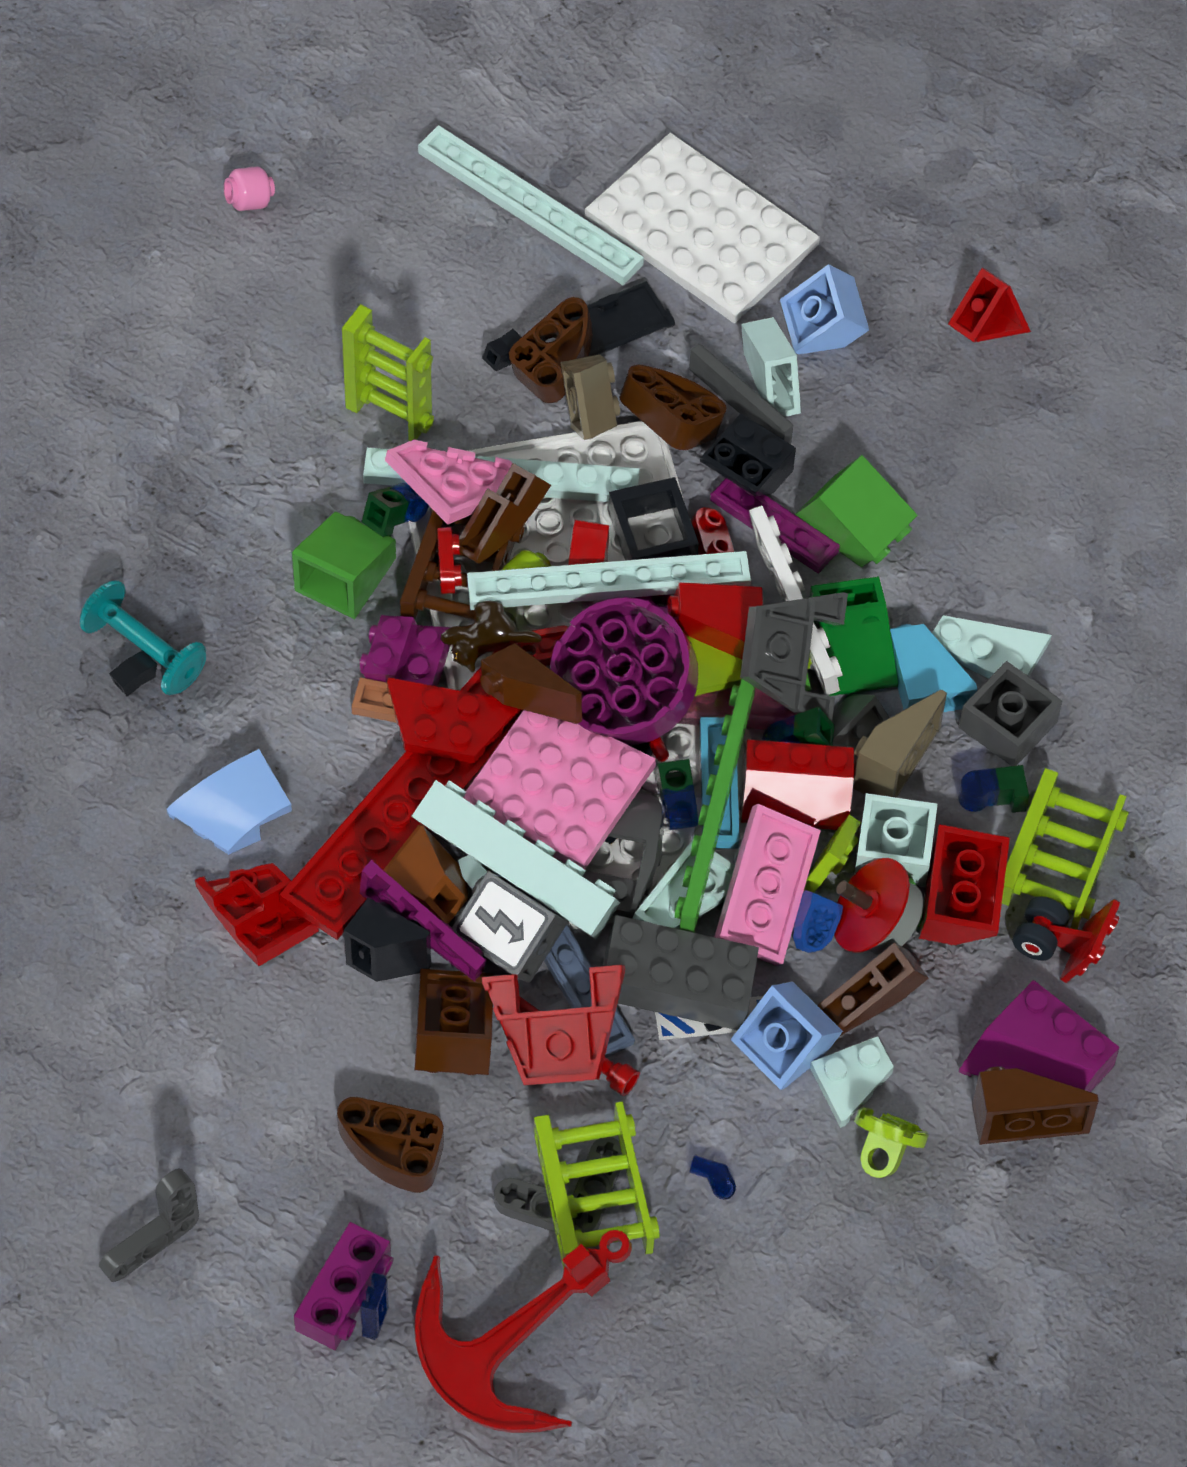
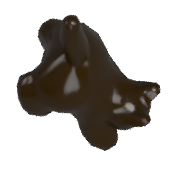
M491 600L483 601L475 607L477 619L473 624L453 626L443 632L440 637L444 644L453 645L450 652L451 659L462 666H466L470 672L475 671L477 659L484 654L500 651L514 643H538L542 640L541 635L533 631H519L516 621L508 617L504 612L503 605L500 602Z

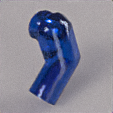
M694 1155L689 1173L707 1178L717 1198L723 1200L731 1198L736 1191V1183L729 1167L723 1163Z

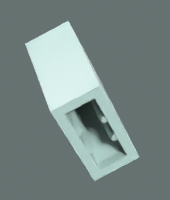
M772 317L741 324L743 351L758 394L784 417L800 414L797 355L776 320Z

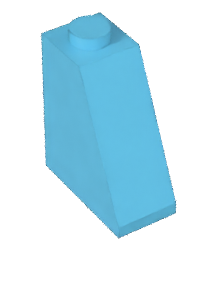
M904 624L890 629L898 678V691L903 710L940 689L947 692L944 712L961 710L963 705L978 690L976 683L924 624Z

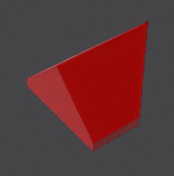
M981 268L948 325L972 342L1031 332L1011 286L985 268Z

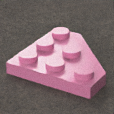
M412 440L387 450L385 461L447 524L472 515L487 488L496 493L513 464L510 460L498 457L495 458V462L475 458L474 452L448 447L447 452L427 448L428 442Z

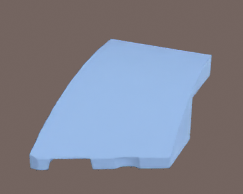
M259 749L208 776L166 808L170 818L173 820L177 818L192 828L195 834L203 839L211 840L217 848L228 855L260 841V825L292 811L289 799Z

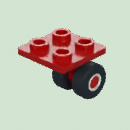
M1034 897L1030 900L1025 910V918L1028 923H1022L1017 927L1012 939L1013 945L1023 955L1040 961L1050 959L1057 946L1070 953L1071 955L1060 977V980L1067 983L1076 975L1082 976L1090 963L1097 964L1103 956L1106 946L1102 943L1105 936L1111 934L1119 921V916L1116 915L1120 902L1113 899L1086 921L1082 930L1066 928L1070 915L1061 903L1048 897Z

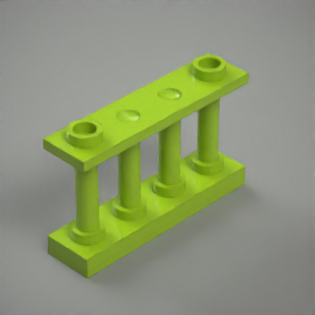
M360 304L342 327L345 406L347 409L358 413L364 404L371 402L408 421V440H417L422 433L426 434L434 421V416L432 415L431 364L433 356L431 355V340L424 337L417 348L412 350L375 331L372 310ZM375 346L404 360L406 366L375 351ZM376 367L406 381L407 386L376 371ZM377 387L405 400L407 406L377 391Z
M1045 768L1006 866L1002 904L1009 906L1013 894L1021 895V892L1033 897L1054 899L1065 908L1075 911L1071 928L1078 930L1082 918L1089 920L1096 899L1090 898L1114 833L1116 830L1122 832L1126 824L1129 812L1123 810L1127 796L1119 795L1114 810L1061 792V788L1056 787L1058 772ZM1057 805L1108 823L1103 839L1049 821L1050 817L1045 815L1048 806L1055 808ZM1046 834L1097 852L1092 868L1038 850L1039 846L1034 844L1036 836L1043 837ZM1034 863L1085 881L1081 896L1077 897L1026 879L1027 875L1022 874L1025 864L1032 866Z
M623 1101L615 1103L614 1121L559 1130L558 1127L552 1128L549 1114L534 1117L533 1134L561 1261L580 1244L586 1248L598 1246L601 1237L610 1230L622 1231L629 1240L642 1238L645 1255L652 1254L654 1239L660 1238L659 1226L656 1216H649L631 1137L636 1136L634 1119L632 1114L626 1115ZM618 1135L622 1151L621 1155L567 1164L566 1161L559 1162L557 1150L562 1149V1145ZM626 1169L629 1189L574 1198L573 1195L567 1196L564 1184L569 1183V1179ZM634 1203L638 1223L582 1233L581 1229H574L572 1218H576L577 1213Z

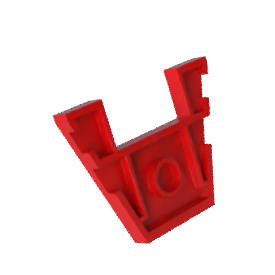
M625 965L589 968L591 1007L525 1013L520 1012L518 975L482 977V984L491 998L494 1006L493 1011L508 1040L506 1043L524 1086L600 1079L624 979Z

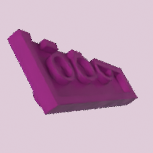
M370 860L362 870L359 894L366 899L369 897L378 903L385 902L391 905L397 914L408 920L413 919L420 923L430 932L431 949L475 982L484 971L486 960L483 958L482 951L473 943L462 940L447 923L438 919L376 863Z

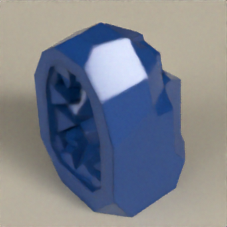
M805 890L802 894L794 923L793 939L796 948L811 953L822 950L832 941L840 922L843 905Z

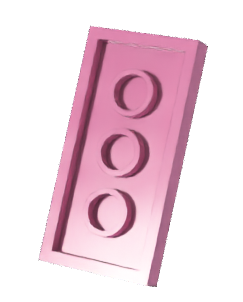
M760 804L752 806L715 932V938L759 947L758 959L775 966L783 964L821 830Z

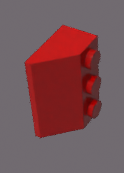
M747 739L742 761L741 823H747L752 806L760 804L816 829L837 830L848 817L851 810L854 781V747Z
M938 825L932 843L919 939L958 945L997 936L1008 858L1009 837Z

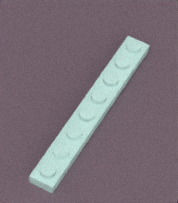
M438 125L418 145V153L621 285H624L643 266L644 257L441 126Z
M367 447L363 473L364 483L410 487L385 461L386 453L389 449ZM475 456V458L495 462L496 458ZM502 458L510 460L512 463L551 484V487L544 496L548 498L608 502L609 492L639 484L640 468Z
M746 551L467 573L470 610H475L479 603L490 600L500 602L503 607H517L623 597L675 594L679 582L750 586L751 584Z

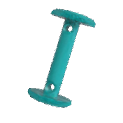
M114 580L99 586L89 596L81 610V629L86 633H94L103 628V626H106V624H109L166 668V672L161 680V689L165 694L174 695L186 690L196 680L205 665V646L200 642H195L178 652L121 608L126 591L123 583Z

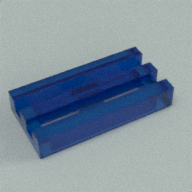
M373 1272L371 1286H368L366 1291V1300L363 1299L361 1304L362 1336L375 1340L379 1336L388 1312L389 1299L388 1279H386L385 1275Z

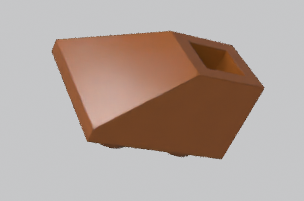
M423 824L418 825L385 867L384 871L438 919L449 924L468 899V883L463 879L460 866Z

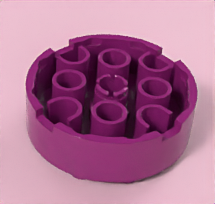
M623 597L607 599L591 605L569 622L571 625L565 631L560 641L557 640L550 670L581 692L582 722L578 723L580 726L596 734L612 737L629 746H634L661 737L684 717L692 704L697 690L698 662L692 644L673 617L648 601ZM630 666L628 672L623 675L624 677L618 676L621 669Z

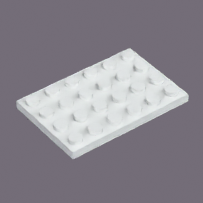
M672 133L665 136L586 207L584 216L610 236L642 255L644 260L734 324L819 245L820 236Z

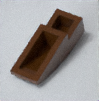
M513 463L497 492L495 493L487 488L459 537L460 553L478 564L494 554L524 525L546 495L551 484Z

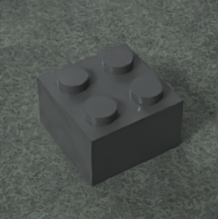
M1006 661L963 705L959 728L1009 765L1017 766L1057 724L1062 700Z

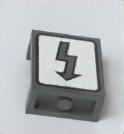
M487 871L485 876H482L475 883L472 891L473 895L467 905L461 908L455 915L452 929L462 940L477 946L486 958L510 974H516L519 979L530 983L569 921L531 899L507 883V880L501 876Z

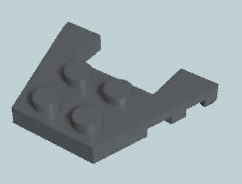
M834 593L749 607L740 678L796 714L819 706L832 722L835 698L805 691L813 622L815 620L832 625H844L848 593Z

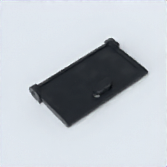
M647 281L587 305L592 323V342L589 356L605 353L665 327L675 326L672 314L668 309H664ZM573 317L570 320L574 321L579 319L580 317Z

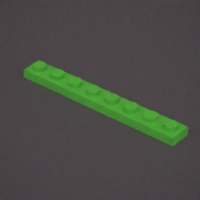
M741 679L740 686L733 685L729 706H734L732 715H725L721 735L727 737L725 745L718 744L714 759V765L719 766L717 775L710 774L706 795L711 796L709 805H702L698 825L704 826L702 835H695L692 843L690 856L696 857L694 867L688 865L686 867L682 887L688 888L686 898L679 896L674 918L681 919L680 930L693 933L695 932L756 687Z

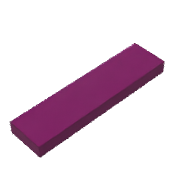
M727 478L710 494L711 502L751 529H753L749 510L762 505L767 517L774 516L780 531L779 539L781 544L785 543L791 556L818 574L839 552L840 545L766 495L755 497Z

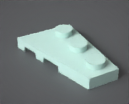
M945 615L942 616L932 632L960 665L988 679L1006 661L1027 676H1030L1048 647L1052 636Z
M693 840L637 909L632 919L680 929L681 919L674 918L679 896L686 898L688 888L682 887L687 865L694 867L696 857L690 856ZM717 852L714 853L698 918L723 903L729 888L735 865Z

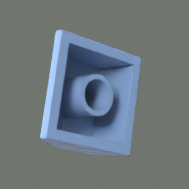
M829 264L780 299L793 349L797 354L845 348L869 331L854 277Z
M792 981L772 985L731 1038V1041L780 1090H783L810 1069L812 1061L824 1057L843 1031Z

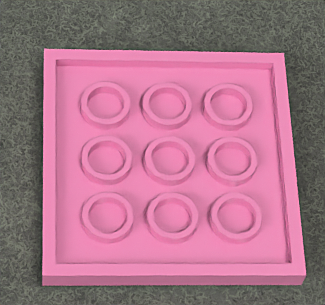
M523 710L469 786L463 798L473 805L480 800L496 811L493 816L494 819L504 825L509 819L526 831L523 838L532 844H535L538 839L556 851L553 855L554 858L564 863L569 859L585 870L656 767V758L615 738L591 732L579 724Z

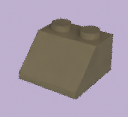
M600 354L560 362L571 428L580 437L587 440L616 427V416L620 415V406L617 396H612L610 383L615 382V375L611 362L607 363V360Z

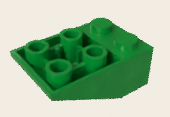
M879 576L811 586L809 597L843 592L848 593L844 625H832L814 620L816 628L823 627L828 638L830 647L826 648L829 658L835 656L842 671V676L838 677L840 691L829 696L898 687L887 605Z

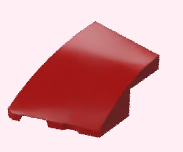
M274 863L255 866L248 870L230 871L227 878L207 881L204 876L195 880L197 889L215 916L236 943L258 966L263 965L319 932L318 927L280 902L279 894L291 880Z

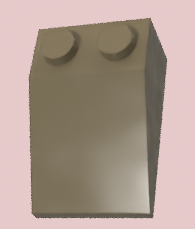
M940 689L875 726L869 737L863 736L860 739L854 755L858 756L854 763L855 779L853 789L865 795L868 793L898 797L941 728L947 692Z

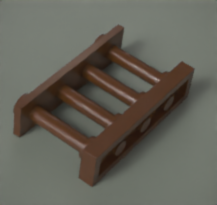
M434 510L432 511L400 599L401 616L414 617L416 619L418 610L424 611L427 608L476 621L475 610H470L469 604L429 595V591L426 590L428 582L440 581L439 563L436 562L438 557L437 528L454 527L455 524L466 526L472 515L447 524ZM525 523L499 550L484 560L485 562L493 563L491 571H499L508 563L515 542L521 543ZM461 572L462 587L468 588L467 573Z

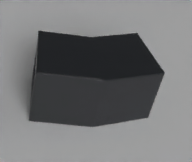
M514 329L510 330L502 337L487 343L482 359L495 371L510 366V349L522 337Z
M142 650L126 659L109 674L113 683L128 697L141 685L156 677L157 663Z

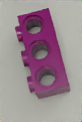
M349 1222L294 1314L295 1331L335 1351L341 1340L348 1341L356 1326L357 1321L354 1318L360 1308L367 1309L375 1293L373 1286L379 1277L385 1278L393 1264L394 1258L391 1257L390 1241ZM361 1252H369L374 1255L367 1261H361L356 1258ZM343 1283H350L355 1286L350 1292H341L337 1289ZM327 1314L337 1318L330 1324H323L318 1321L321 1316Z

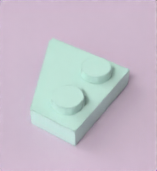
M878 1036L814 1060L810 1065V1069L840 1128L847 1125L853 1113L872 1097L873 1091L889 1078L894 1068Z

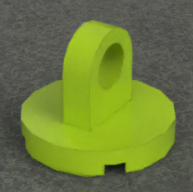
M862 1107L858 1110L854 1121L858 1126L869 1131L861 1152L862 1168L872 1177L884 1178L891 1176L900 1166L907 1145L924 1148L929 1134L927 1131H922L919 1128L920 1126L888 1113L887 1115L882 1114L878 1118L873 1116V1109ZM878 1148L885 1150L889 1157L888 1165L883 1170L876 1168L872 1161L873 1153Z

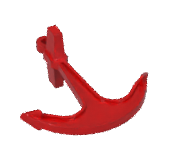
M619 1230L606 1232L600 1239V1249L586 1248L580 1244L562 1259L565 1267L560 1281L487 1333L472 1341H457L445 1333L442 1324L443 1285L440 1256H434L422 1285L416 1309L415 1340L422 1367L437 1393L462 1416L493 1430L509 1433H530L571 1427L572 1421L560 1419L538 1410L506 1405L501 1402L494 1392V1374L500 1363L573 1293L587 1292L592 1297L610 1282L608 1277L609 1262L621 1263L631 1254L632 1245L627 1235ZM614 1241L622 1242V1246L617 1252L609 1250L611 1243Z

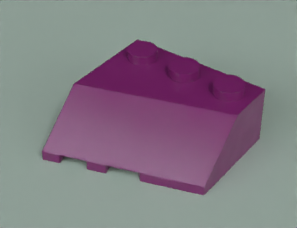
M1032 980L986 1028L959 1068V1073L971 1077L972 1074L979 1076V1072H984L991 1067L1018 1068L1091 1092L1114 1067L1120 1047L1040 984Z

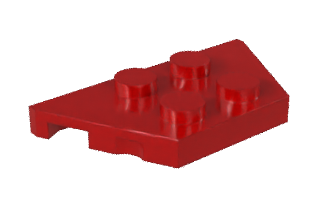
M389 677L387 680L388 694H390L394 715L397 725H399L405 751L475 764L485 753L486 747L494 743L503 734V728L513 717L518 718L522 709L504 705L491 696Z

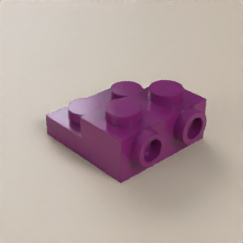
M381 615L378 625L373 624L370 628L369 642L371 648L369 654L363 653L361 656L360 672L366 679L387 682L389 677L438 686L451 646L444 644L440 637L450 627L417 625L414 617Z

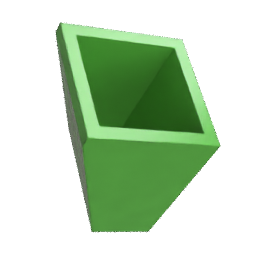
M863 455L837 472L794 514L840 545L839 552L861 568L870 561L878 564L891 551L888 545L893 540L898 543L912 530L909 524L918 516Z
M335 511L292 552L295 591L355 619L395 561L396 539L390 535L382 537L368 526L362 524L357 518L345 516Z

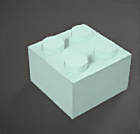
M866 793L854 875L862 867L874 860L891 858L905 867L909 878H913L916 886L926 887L938 804Z

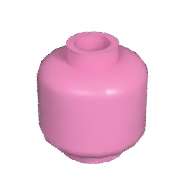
M258 166L235 169L230 173L229 178H226L224 181L225 199L228 204H232L238 211L263 209L267 207L270 197L274 196L275 184L272 177H268L265 170Z

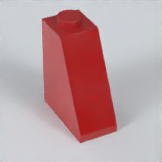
M679 582L674 596H669L668 614L673 617L685 635L742 660L749 607L763 605L762 587Z

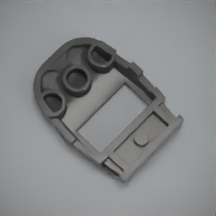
M644 789L639 790L608 835L609 837L645 843L638 879L632 880L586 871L582 876L595 884L597 879H600L616 890L613 897L620 902V905L613 916L633 918L634 913L639 908L643 895L648 896L653 884V877L657 867L660 866L663 855L664 815L662 805L656 796Z

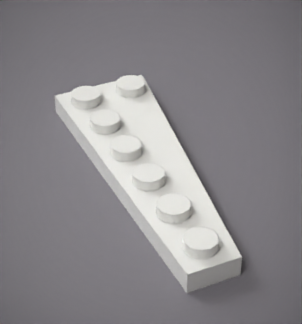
M762 505L749 510L757 547L770 575L774 576L781 599L785 601L803 599L801 592L805 591L802 579L798 571L792 573L788 564L793 563L787 545L785 543L781 544L779 539L780 531L774 516L767 517ZM813 622L809 657L826 696L840 691L838 677L842 676V671L835 656L829 658L826 648H829L830 645L823 627L817 629Z

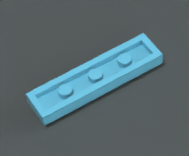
M700 717L701 808L703 804H710L711 796L706 795L710 774L717 775L719 766L714 765V759L718 744L725 745L727 736L721 735L725 717ZM737 766L716 848L739 849Z

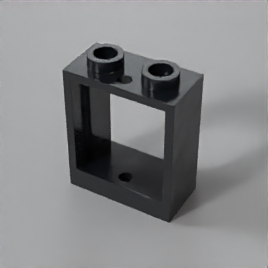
M675 477L609 492L608 512L625 561L698 555L699 542ZM673 509L683 540L638 550L628 518Z

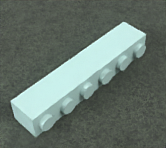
M435 780L413 813L412 817L593 938H598L620 905V902L613 897L616 892L615 889L600 879H597L595 884L582 877L586 870L567 859L565 864L561 863L553 857L556 851L539 839L535 844H532L523 838L526 831L509 819L505 825L493 818L496 813L495 810L480 800L473 805L463 798L467 792L453 782L448 781L444 786Z

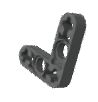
M613 1137L597 1139L591 1146L586 1161L601 1158V1154H604L606 1150L613 1151V1156L621 1155L620 1142ZM621 1170L579 1177L573 1193L574 1198L590 1196L584 1190V1186L592 1180L603 1183L605 1186L603 1193L613 1192ZM516 1178L503 1179L497 1184L494 1191V1204L499 1213L555 1232L552 1216L543 1217L536 1211L539 1203L548 1201L546 1188ZM511 1191L517 1192V1199H513L511 1204L506 1203L505 1196H508ZM528 1196H532L530 1210H525V1202H528ZM606 1208L588 1211V1222H585L583 1227L576 1226V1219H580L582 1213H577V1217L572 1218L574 1229H581L582 1233L598 1230Z
M178 1168L171 1171L157 1184L155 1192L159 1216L112 1248L99 1262L100 1269L111 1282H116L126 1277L186 1234L199 1220L195 1184L183 1169Z

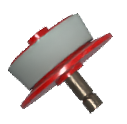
M891 858L874 860L862 867L849 882L842 881L837 886L836 892L840 895L837 903L843 905V911L834 936L837 943L845 950L855 953L870 950L872 953L879 955L894 942L902 947L914 933L921 918L923 898L919 888L909 882V876L905 867L898 861Z

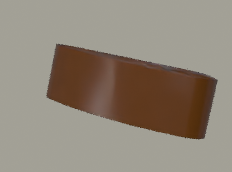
M577 297L565 299L510 349L509 358L515 377L545 403L558 402L566 395L560 362L589 357L592 342V323L587 304L584 300ZM573 317H580L579 319L574 321L570 320ZM550 338H556V340L552 342H545ZM547 380H555L551 384H543Z
M633 365L629 368L619 396L620 401L667 444L678 450H690L715 439L727 409L726 404L699 384L677 374L644 365Z
M349 1097L339 1104L337 1108L339 1134L350 1152L366 1169L381 1180L413 1193L427 1191L432 1186L444 1148V1126L438 1116L361 1097ZM352 1116H358L363 1119L356 1124L346 1121ZM389 1124L399 1127L393 1132H387L382 1129ZM414 1166H422L426 1169L419 1174L409 1171Z

